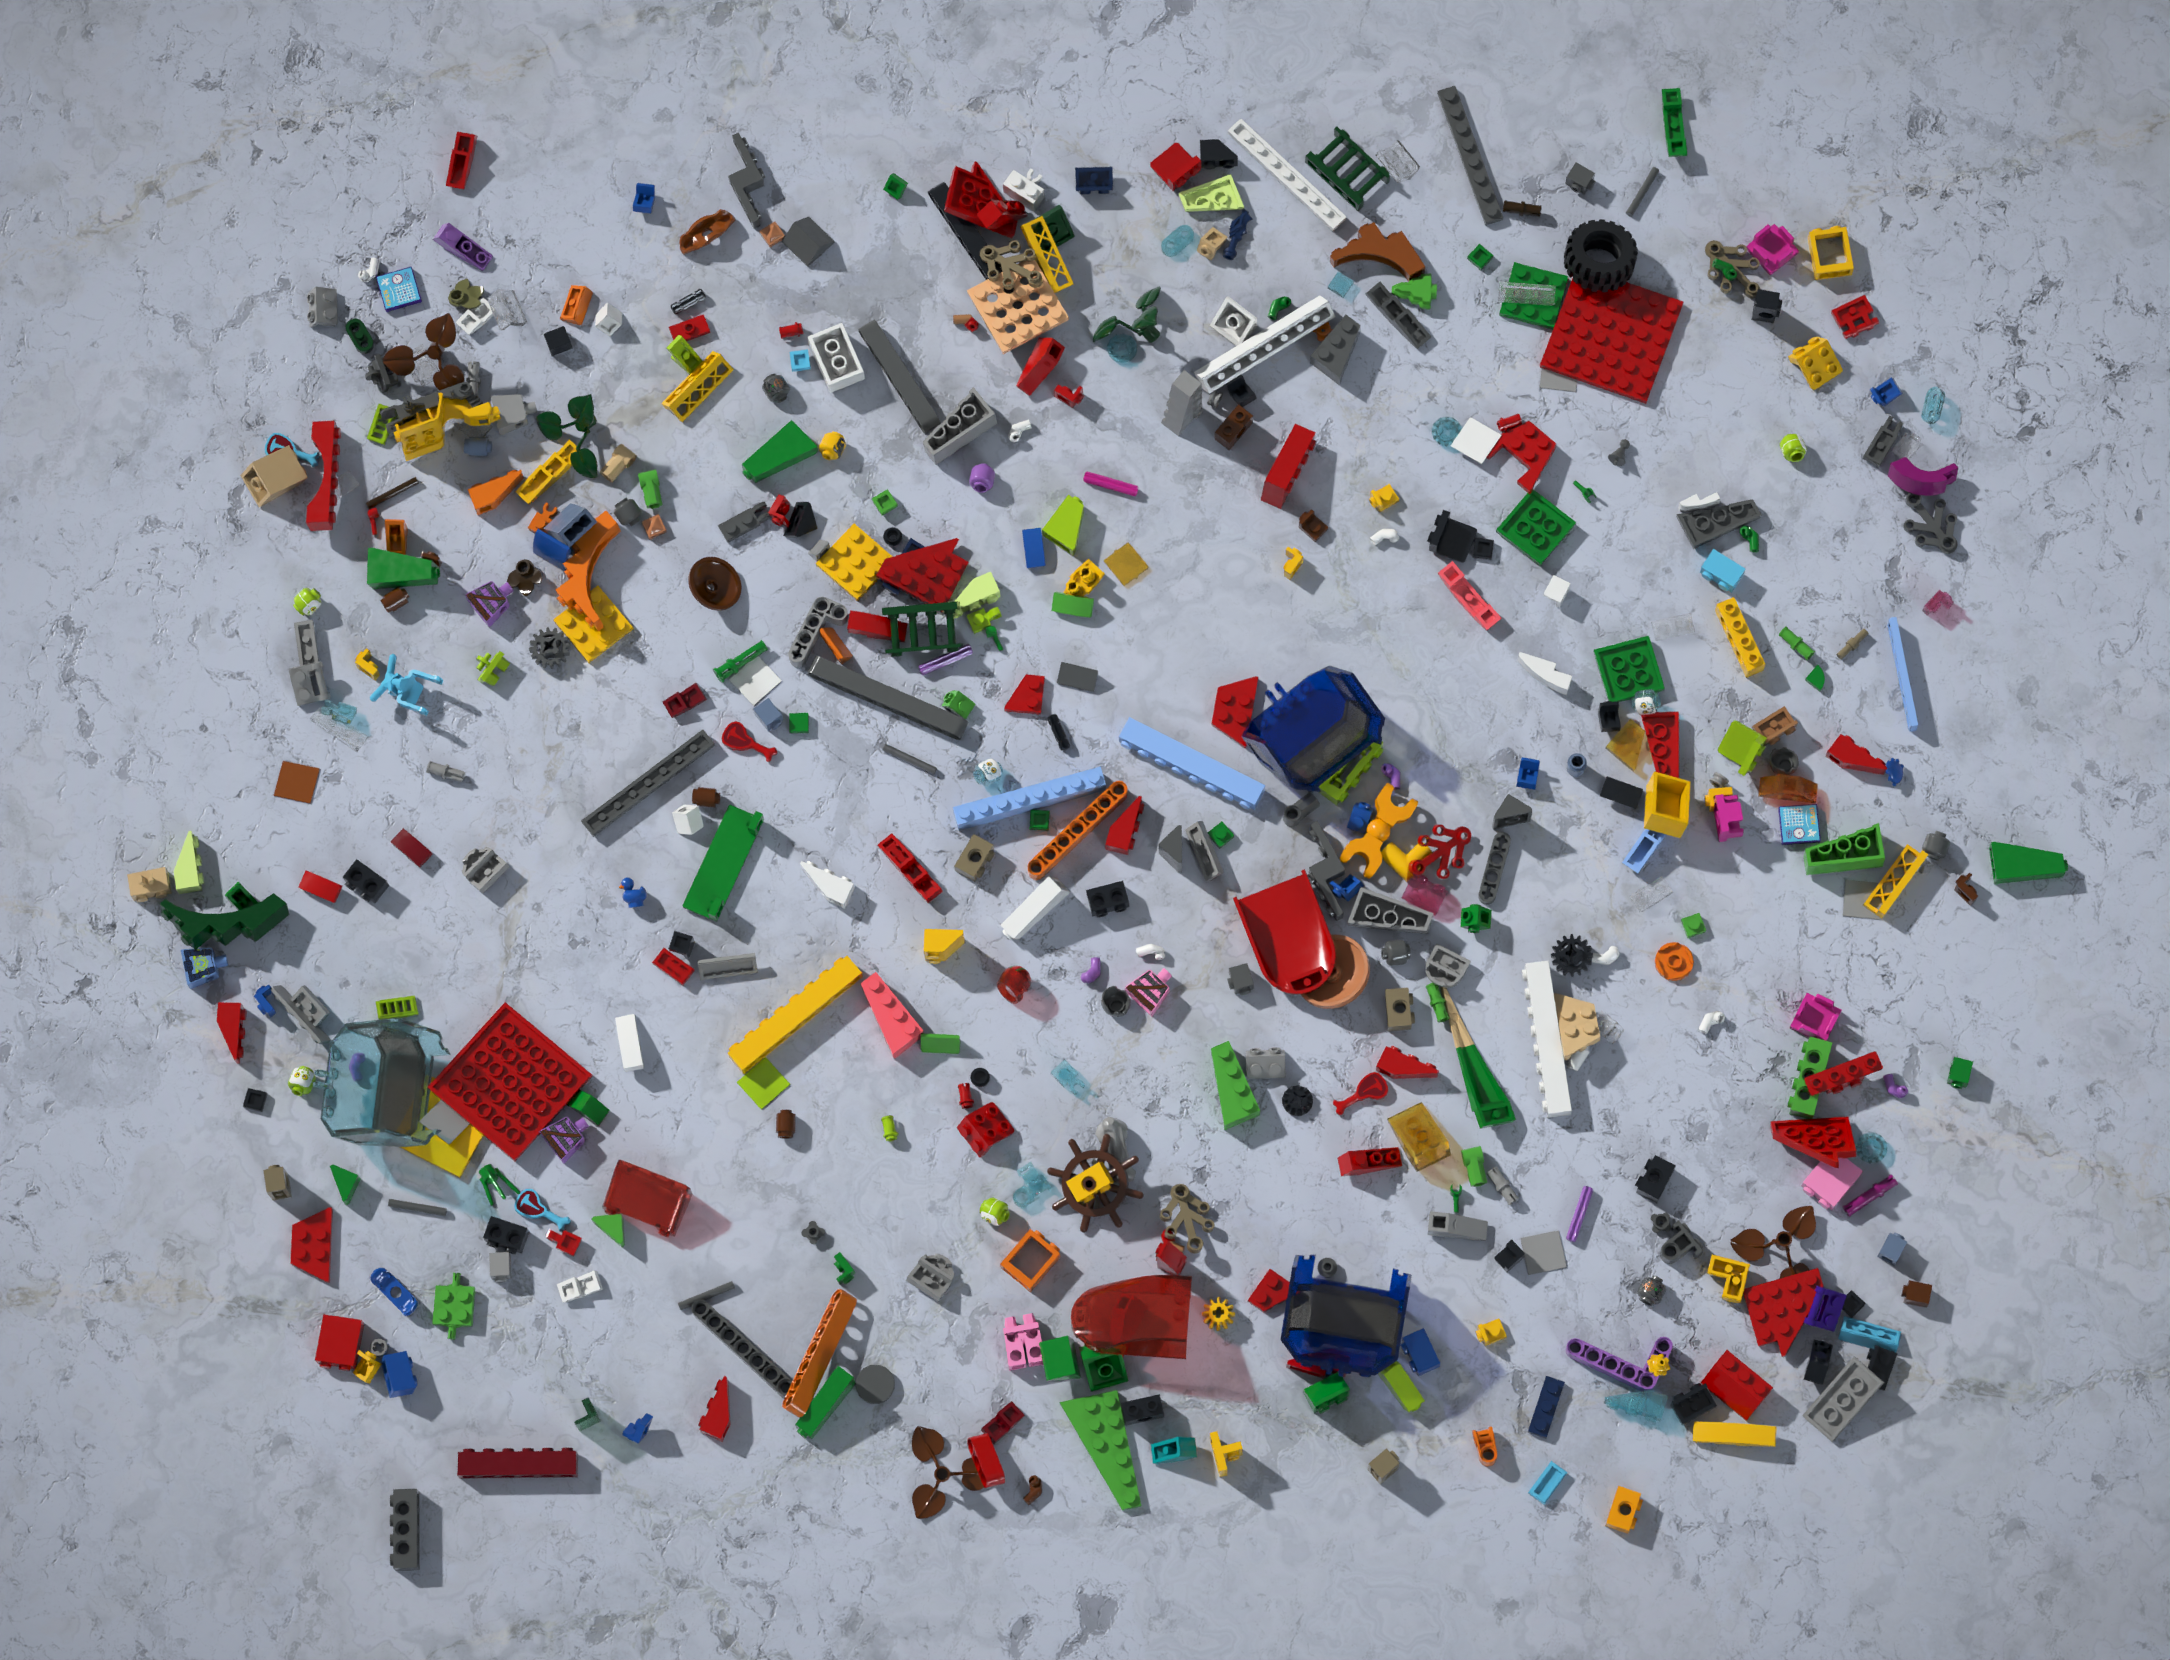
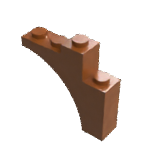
M1374 222L1361 226L1358 231V239L1351 240L1342 249H1335L1330 255V263L1333 268L1346 262L1370 260L1394 268L1408 282L1412 278H1417L1425 273V265L1402 231L1394 232L1385 239Z

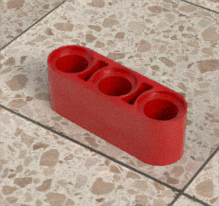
M989 1434L969 1437L967 1439L968 1449L984 1488L1004 1484V1471Z

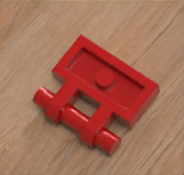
M1865 295L1831 310V314L1839 329L1844 326L1848 328L1847 331L1842 333L1845 339L1858 336V333L1864 330L1869 331L1873 329V326L1879 324L1877 317L1870 319L1868 316L1874 310ZM1862 319V324L1858 326L1854 325L1853 322Z

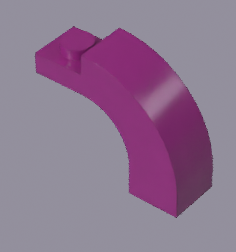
M1907 457L1890 463L1888 477L1898 487L1907 492L1931 496L1944 493L1946 485L1956 481L1959 468L1953 463L1936 471H1924L1915 467Z

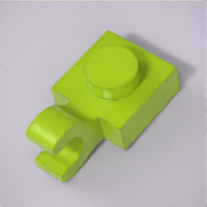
M998 607L989 610L987 613L982 608L966 615L974 634L985 630L986 627H990V621L1002 617Z

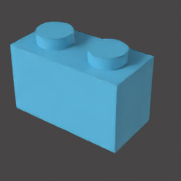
M1713 549L1701 566L1700 573L1706 580L1716 582L1722 590L1733 592L1746 569Z

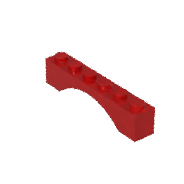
M334 420L312 422L311 439L315 447L322 454L324 474L319 491L307 505L306 524L310 531L333 530V523L336 522L334 506L337 505L335 489H338L336 472H339L337 455H340L338 439L341 438V429L337 427Z

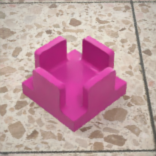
M1768 224L1754 235L1753 241L1746 246L1747 251L1759 260L1760 265L1769 275H1772L1799 253V250L1793 244L1794 237L1784 226L1778 228L1775 224L1772 226Z
M1721 794L1715 796L1714 817L1719 842L1743 836L1744 830L1740 828L1739 821L1743 820L1741 803L1737 802L1738 795L1724 797Z
M1806 993L1790 1025V1029L1807 1037L1827 1041L1842 1009L1835 1007L1834 1001L1820 994H1817L1815 997Z

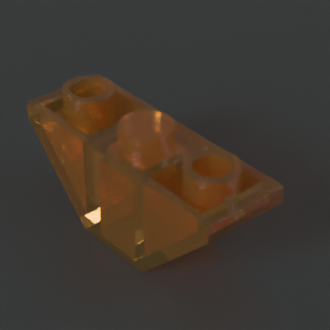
M1780 774L1760 777L1758 797L1816 803L1818 784L1800 776Z

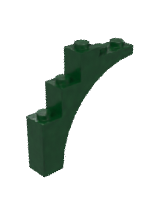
M274 893L248 908L221 914H203L188 911L172 904L166 899L160 903L162 917L166 921H171L176 929L180 931L182 942L195 950L211 937L216 942H221L226 946L241 933L247 939L250 938L257 942L289 915L287 903Z

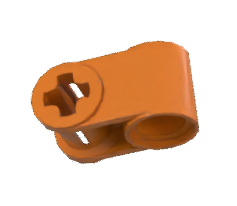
M1492 1426L1486 1430H1472L1480 1463L1486 1467L1494 1465L1497 1460V1449ZM1491 1452L1494 1457L1491 1460H1486L1483 1454Z

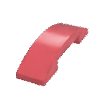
M1453 561L1438 572V575L1458 602L1486 631L1502 619L1490 604L1488 605L1464 578L1465 575Z

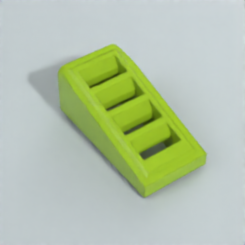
M378 404L367 439L385 445L389 433L386 429L385 431L377 429L376 426L379 425L386 428V424L379 422V419L381 418L380 411L388 408V406ZM396 416L387 419L388 423L394 421ZM374 432L383 434V437L380 438L374 436L373 434Z
M415 995L375 1001L380 1022L419 1015ZM406 1002H410L411 1011H408ZM400 1003H402L403 1011H404V1012H400V1009H399V1004H400ZM391 1005L395 1006L396 1013H392ZM383 1007H387L388 1014H384Z

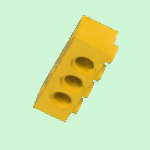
M1732 597L1716 604L1715 612L1745 677L1747 678L1762 672L1765 662L1735 598Z

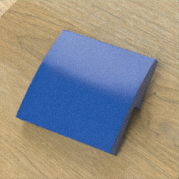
M537 529L533 541V553L559 569L566 571L563 563L572 554L570 547Z

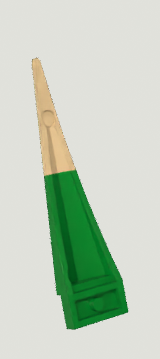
M1441 987L1471 1110L1475 1113L1480 1129L1515 1121L1516 1118L1510 1101L1477 1050L1447 988Z

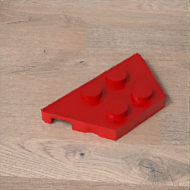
M1257 676L1220 686L1217 689L1211 725L1217 730L1222 731L1230 739L1241 744L1240 746L1243 748L1247 747L1258 684Z
M332 1207L292 1225L291 1265L306 1271L312 1276L318 1277L326 1283H330Z

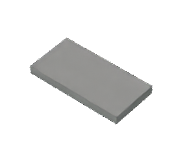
M1854 1356L1802 1416L1833 1442L1884 1384V1381Z

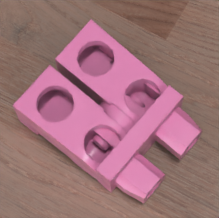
M1033 1313L1023 1315L1024 1324L1018 1326L1016 1325L1015 1317L1005 1318V1328L1003 1330L1009 1371L1027 1368L1023 1347H1026L1029 1367L1043 1365L1039 1345L1042 1339L1038 1322H1036Z

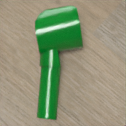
M1576 480L1573 482L1582 492L1583 497L1588 503H1591L1588 498L1589 496L1593 495L1596 498L1591 488L1583 487Z
M994 626L986 627L987 638L993 637L999 651L1003 650L996 628Z
M1452 1184L1450 1194L1454 1200V1213H1459V1196L1462 1193V1186L1459 1184V1191L1454 1192Z

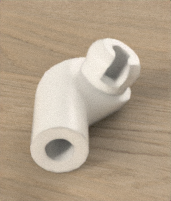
M371 258L369 269L366 271L361 270L358 273V277L362 282H369L378 275L380 260Z
M1148 944L1136 948L1138 957L1154 954L1157 960L1165 958L1163 947Z
M1611 946L1604 954L1593 953L1592 962L1610 965L1618 959L1619 949L1616 946Z
M1720 1011L1707 1013L1703 1018L1699 1031L1707 1034L1711 1025L1722 1023L1725 1020L1724 1013Z

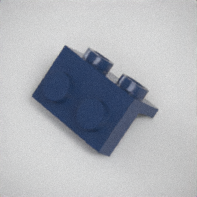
M1113 166L1075 167L1076 191H1080V194H1091V191H1098V194H1109V190H1113Z

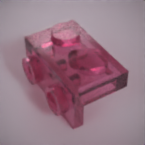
M1414 875L1410 879L1401 898L1421 909L1434 913L1436 916L1449 892L1445 890L1446 888L1443 885L1433 884L1428 881L1429 879L1424 875Z

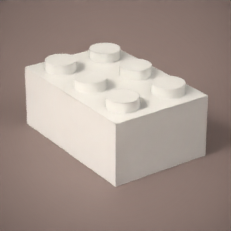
M843 323L808 336L809 346L830 393L865 379L864 371Z

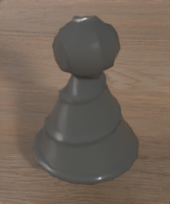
M1622 439L1620 448L1608 455V459L1613 465H1625V449H1628L1630 446L1628 440Z

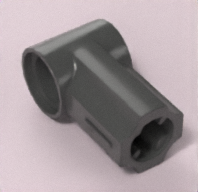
M1309 792L1296 803L1285 808L1284 823L1289 827L1297 826L1303 818L1317 809L1320 803ZM1295 813L1297 818L1291 819L1287 815Z

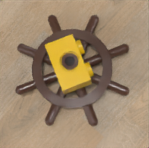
M1109 1134L1103 1136L1100 1150L1085 1152L1080 1150L1074 1139H1070L1068 1144L1075 1157L1067 1164L1064 1171L1052 1167L1047 1169L1049 1175L1062 1178L1064 1198L1055 1202L1052 1205V1209L1057 1211L1069 1204L1075 1211L1083 1214L1080 1231L1083 1233L1088 1230L1091 1217L1109 1214L1117 1228L1122 1227L1123 1223L1115 1210L1123 1203L1126 1196L1137 1199L1144 1197L1143 1192L1128 1188L1129 1181L1126 1169L1138 1163L1139 1158L1133 1156L1121 1163L1117 1157L1108 1153L1111 1139ZM1098 1158L1097 1163L1090 1167L1087 1159ZM1105 1161L1110 1163L1114 1168L1108 1171L1104 1165ZM1080 1164L1083 1172L1074 1174L1075 1169ZM1116 1175L1119 1178V1185L1112 1184L1114 1183L1112 1178ZM1106 1191L1117 1193L1112 1202L1107 1197ZM1096 1195H1098L1104 1207L1093 1208Z

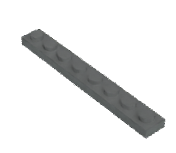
M1456 86L1437 91L1484 224L1488 225L1503 220V215Z
M701 730L581 820L582 824L593 837L713 748L715 746L714 742L704 730Z

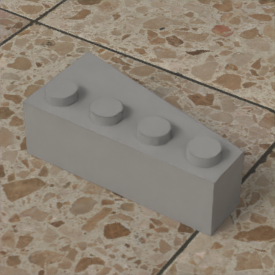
M1185 370L1172 383L1169 393L1170 398L1166 404L1169 410L1166 409L1164 411L1165 418L1161 422V424L1177 436L1185 430L1194 418L1197 419L1203 411L1202 383Z
M974 387L969 391L966 398L958 403L955 410L945 417L946 419L943 423L938 425L923 441L925 452L934 464L937 465L997 424L995 413Z
M1361 887L1349 917L1348 926L1428 934L1434 913Z

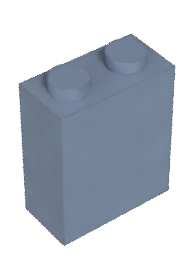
M570 503L543 529L548 535L571 547L597 521L585 507Z

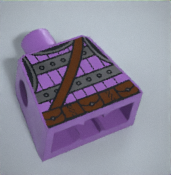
M490 581L467 593L465 596L486 625L490 627L509 608L510 604L506 596L514 590L508 582L498 588L493 581Z
M565 1117L539 1132L564 1164L584 1144L585 1139L581 1132L587 1129L589 1125L583 1117L574 1124L568 1117Z

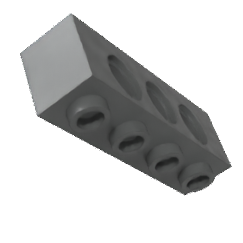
M393 1489V1495H390V1507H393V1514L390 1515V1526H393V1534H390V1546H393V1554H390V1566H393L395 1571L420 1570L419 1490ZM402 1506H409V1512L401 1515L400 1508ZM404 1525H408V1533L404 1535L400 1534V1528ZM403 1545L409 1546V1551L406 1554H400V1548Z

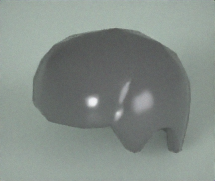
M1786 747L1779 750L1775 748L1769 755L1770 767L1777 775L1787 776L1793 774L1798 768V756L1794 751Z
M1112 986L1106 988L1103 992L1101 1005L1108 1015L1119 1017L1128 1012L1131 999L1125 990Z

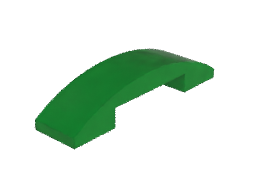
M1680 88L1662 89L1663 121L1668 157L1687 156Z

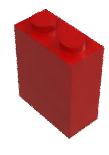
M323 1314L315 1361L320 1364L319 1367L331 1369V1366H336L342 1371H350L357 1367L359 1357L357 1352L360 1350L365 1324L362 1320Z

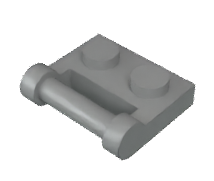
M322 661L288 669L297 706L331 698L330 692H327L322 672ZM309 670L315 671L320 691L319 695H315Z

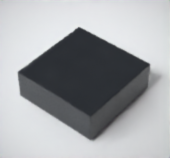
M1475 538L1473 558L1491 560L1494 540Z
M248 1088L243 1107L262 1112L267 1092Z
M1851 1290L1846 1296L1842 1310L1853 1318L1866 1303Z

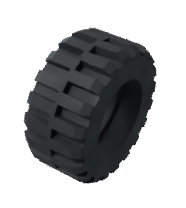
M1599 219V221L1590 220L1588 224L1585 222L1580 224L1569 236L1564 254V267L1567 269L1569 277H1573V281L1576 284H1581V287L1584 289L1589 288L1593 292H1597V290L1608 292L1609 289L1614 291L1619 286H1624L1632 277L1638 255L1637 243L1629 231H1625L1623 226H1618L1613 221L1605 222L1604 219ZM1591 249H1602L1611 253L1616 260L1609 263H1600L1592 260L1585 252Z

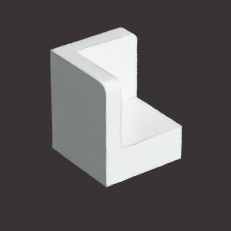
M606 303L596 314L595 327L608 336H611L622 325V312L609 303Z
M1553 575L1544 592V596L1557 602L1556 607L1560 608L1570 589L1571 583Z
M683 805L672 812L679 834L692 835L704 826L698 806Z

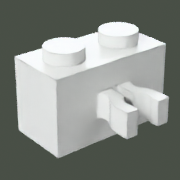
M1030 168L1027 178L1013 170L1003 183V192L1034 212L1045 198L1044 189L1037 185L1043 179L1042 175L1039 174L1037 178H1033L1031 181V176L1034 173L1033 169Z

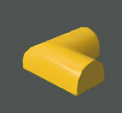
M1390 842L1381 851L1382 860L1406 882L1414 876L1409 871V863L1412 860H1422L1432 853L1428 846L1422 847L1417 844L1406 855L1393 842ZM1420 864L1417 865V870L1419 871L1421 869Z
M1711 1255L1707 1274L1726 1279L1722 1299L1733 1303H1741L1750 1264Z

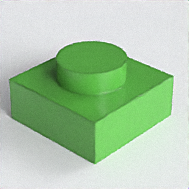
M888 489L872 498V502L881 516L898 507Z
M1700 913L1681 919L1687 938L1706 932Z

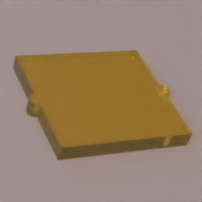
M1129 542L1120 549L1114 550V553L1104 560V563L1123 586L1133 579H1138V576L1149 568Z

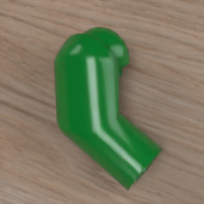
M1749 526L1741 527L1740 534L1749 542L1750 552H1759L1758 533Z

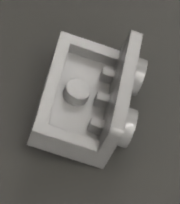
M313 288L307 295V303H309L307 319L310 327L314 328L317 324L335 327L338 324L337 289Z
M1277 1047L1270 1048L1269 1050L1252 1048L1250 1051H1246L1247 1079L1285 1078V1051Z

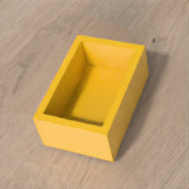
M1654 771L1646 785L1644 829L1681 838L1689 820L1690 781Z

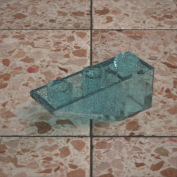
M1646 1390L1605 1397L1604 1404H1607V1407L1612 1410L1620 1408L1626 1410L1628 1415L1637 1417L1638 1414L1644 1416L1645 1420L1656 1423V1421H1661L1668 1396Z

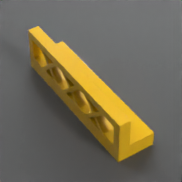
M1043 216L1020 226L1029 248L1035 251V261L1054 293L1073 285L1074 283ZM1040 222L1043 227L1041 235L1034 233L1031 225ZM1042 239L1050 242L1049 252L1041 249ZM1050 256L1057 258L1059 262L1057 269L1049 266L1048 260ZM1057 274L1065 275L1068 283L1059 287L1056 282Z
M712 351L661 404L665 409L672 411L680 422H683L734 369L721 354ZM722 363L727 369L722 374H717V367ZM707 377H712V384L704 388V380ZM694 390H699V398L696 401H691V393ZM681 404H686V411L681 415L676 409Z
M1907 844L1863 906L1882 919L1929 854L1923 850L1919 853ZM1907 851L1917 857L1913 863H1905L1904 855ZM1903 867L1904 876L1902 878H1894V868ZM1892 882L1893 891L1883 894V883ZM1881 897L1882 906L1879 910L1869 904L1872 898Z

